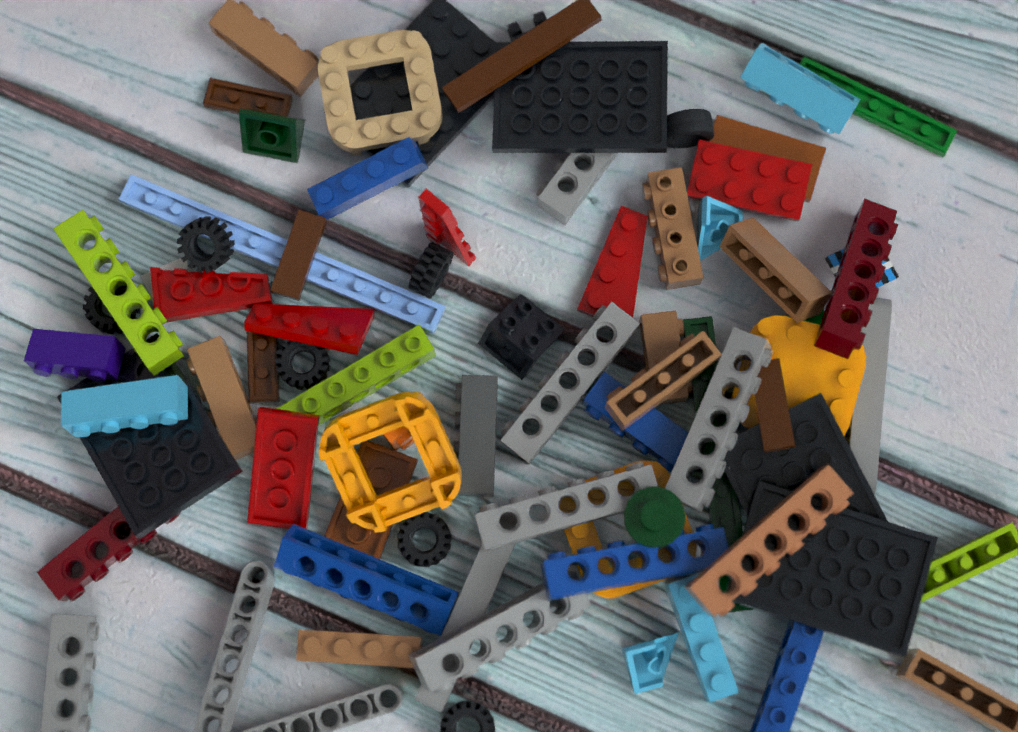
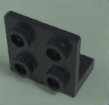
M520 294L488 324L478 344L523 380L529 374L538 358L563 334L564 328L524 295Z

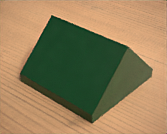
M240 108L239 122L243 153L298 163L305 119Z

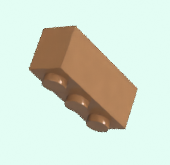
M676 310L642 314L640 316L639 326L646 371L656 366L655 360L667 351L672 354L680 348L678 344L681 342L680 336H684V326L682 318L677 319ZM692 381L659 405L686 402L689 397L688 393H692Z

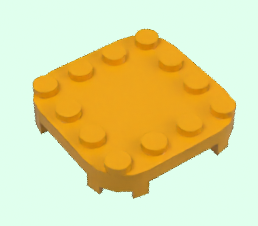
M778 315L761 319L752 327L750 333L769 341L771 345L770 350H773L771 360L780 359L788 408L821 392L842 434L845 436L850 426L866 368V354L863 344L859 350L854 349L849 358L845 359L813 346L820 327L818 324L807 321L797 323L791 317ZM742 360L739 371H746L750 367L751 361ZM734 387L732 399L739 394L738 387ZM751 394L747 403L750 406L747 418L743 423L740 422L747 428L759 423L755 395Z

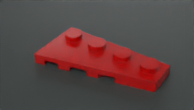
M426 188L418 197L424 229L427 232L425 236L431 242L438 245L442 244L467 266H470L476 257L469 251L471 249L469 243L465 240L461 242L464 234L457 227L458 222L450 207Z
M621 205L577 311L593 317L602 305L608 307L613 302L633 318L647 215Z
M150 267L154 308H159L167 322L250 309L254 303L273 304L268 274L243 272L224 274L216 273L215 271L206 273L205 270L203 272H191L186 269L161 270L160 267Z
M254 303L244 321V329L248 332L358 355L373 322L375 309Z

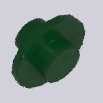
M660 486L646 487L637 491L628 500L624 510V525L628 534L638 544L648 548H662L673 543L682 533L685 525V509L680 499L672 491Z

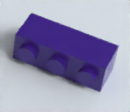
M33 329L24 362L33 369L35 374L49 377L51 374H59L68 379H78L79 376L88 377L96 382H105L106 379H118L126 348L115 336Z

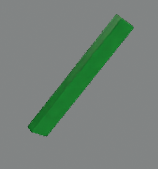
M803 56L800 62L801 66L861 99L852 114L941 157L946 155L957 132L956 129Z

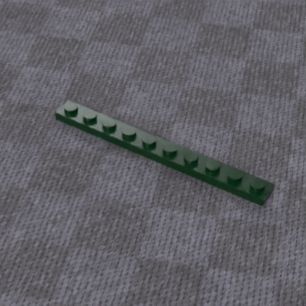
M712 316L683 319L684 339L690 334L697 336L704 331L716 346ZM719 361L692 380L695 417ZM718 415L714 419L713 425L715 427L725 425L727 422L726 415ZM714 442L704 444L702 454H712L714 452L712 446L716 444ZM724 471L721 478H716L712 486L714 495L708 506L710 524H713L714 529L724 528L729 548L742 537L743 529L738 496ZM722 575L718 579L719 589L724 593L729 581L727 575ZM733 602L734 607L727 613L754 609Z

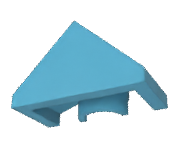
M709 196L702 197L698 207L697 246L700 261L721 249L719 246L729 226L742 221L743 210Z
M678 633L621 648L634 694L664 686L663 678Z

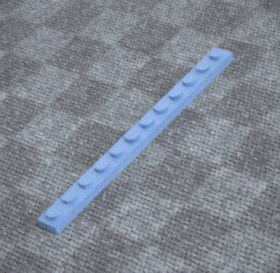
M132 174L118 199L125 205L182 229L200 217L211 216V220L218 218L220 219L218 225L225 223L228 226L224 229L225 232L231 231L233 234L229 238V240H235V245L231 249L277 269L288 241ZM200 234V235H199V236L204 237V238H206V239H208V240H211V239H210L207 235H205V234ZM316 252L306 280L412 326L420 324L424 331L431 334L435 333L445 311V306L318 252Z

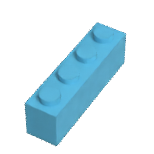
M763 43L756 48L740 77L745 80V85L755 91L763 90L770 95L769 98L779 105H789L795 109L794 113L806 120L809 118L815 120L823 131L830 134L834 132L840 134L861 100Z
M178 375L77 389L61 393V426L75 437H87L91 433L101 431L116 433L122 428L129 427L144 429L150 424L157 423L173 425L178 420L188 419V386Z
M696 574L667 584L665 589L706 702H713L739 693L712 616H708L684 588L697 576Z

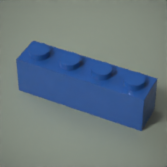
M407 137L308 188L307 191L318 215L329 220L428 169V166L417 143L411 137Z
M604 372L583 399L582 405L586 407L584 411L597 421L600 418L610 424L608 429L620 438H623L625 435L634 442L632 444L634 449L645 456L648 453L657 459L658 463L671 473L688 432L655 408L622 431L604 407L606 401H608V394L619 386L623 389L626 387Z

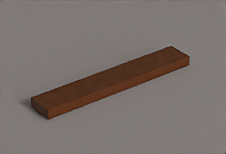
M576 0L443 86L442 90L457 112L460 113L602 21L601 15L590 0Z

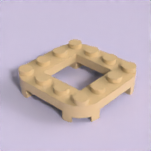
M397 30L345 39L325 46L321 50V56L318 61V75L326 122L331 139L339 148L351 152V155H363L362 151L392 146L407 137H411L421 145L428 142L429 138L437 132L440 124H442L441 103L431 50L420 32ZM404 61L412 110L356 120L348 71Z

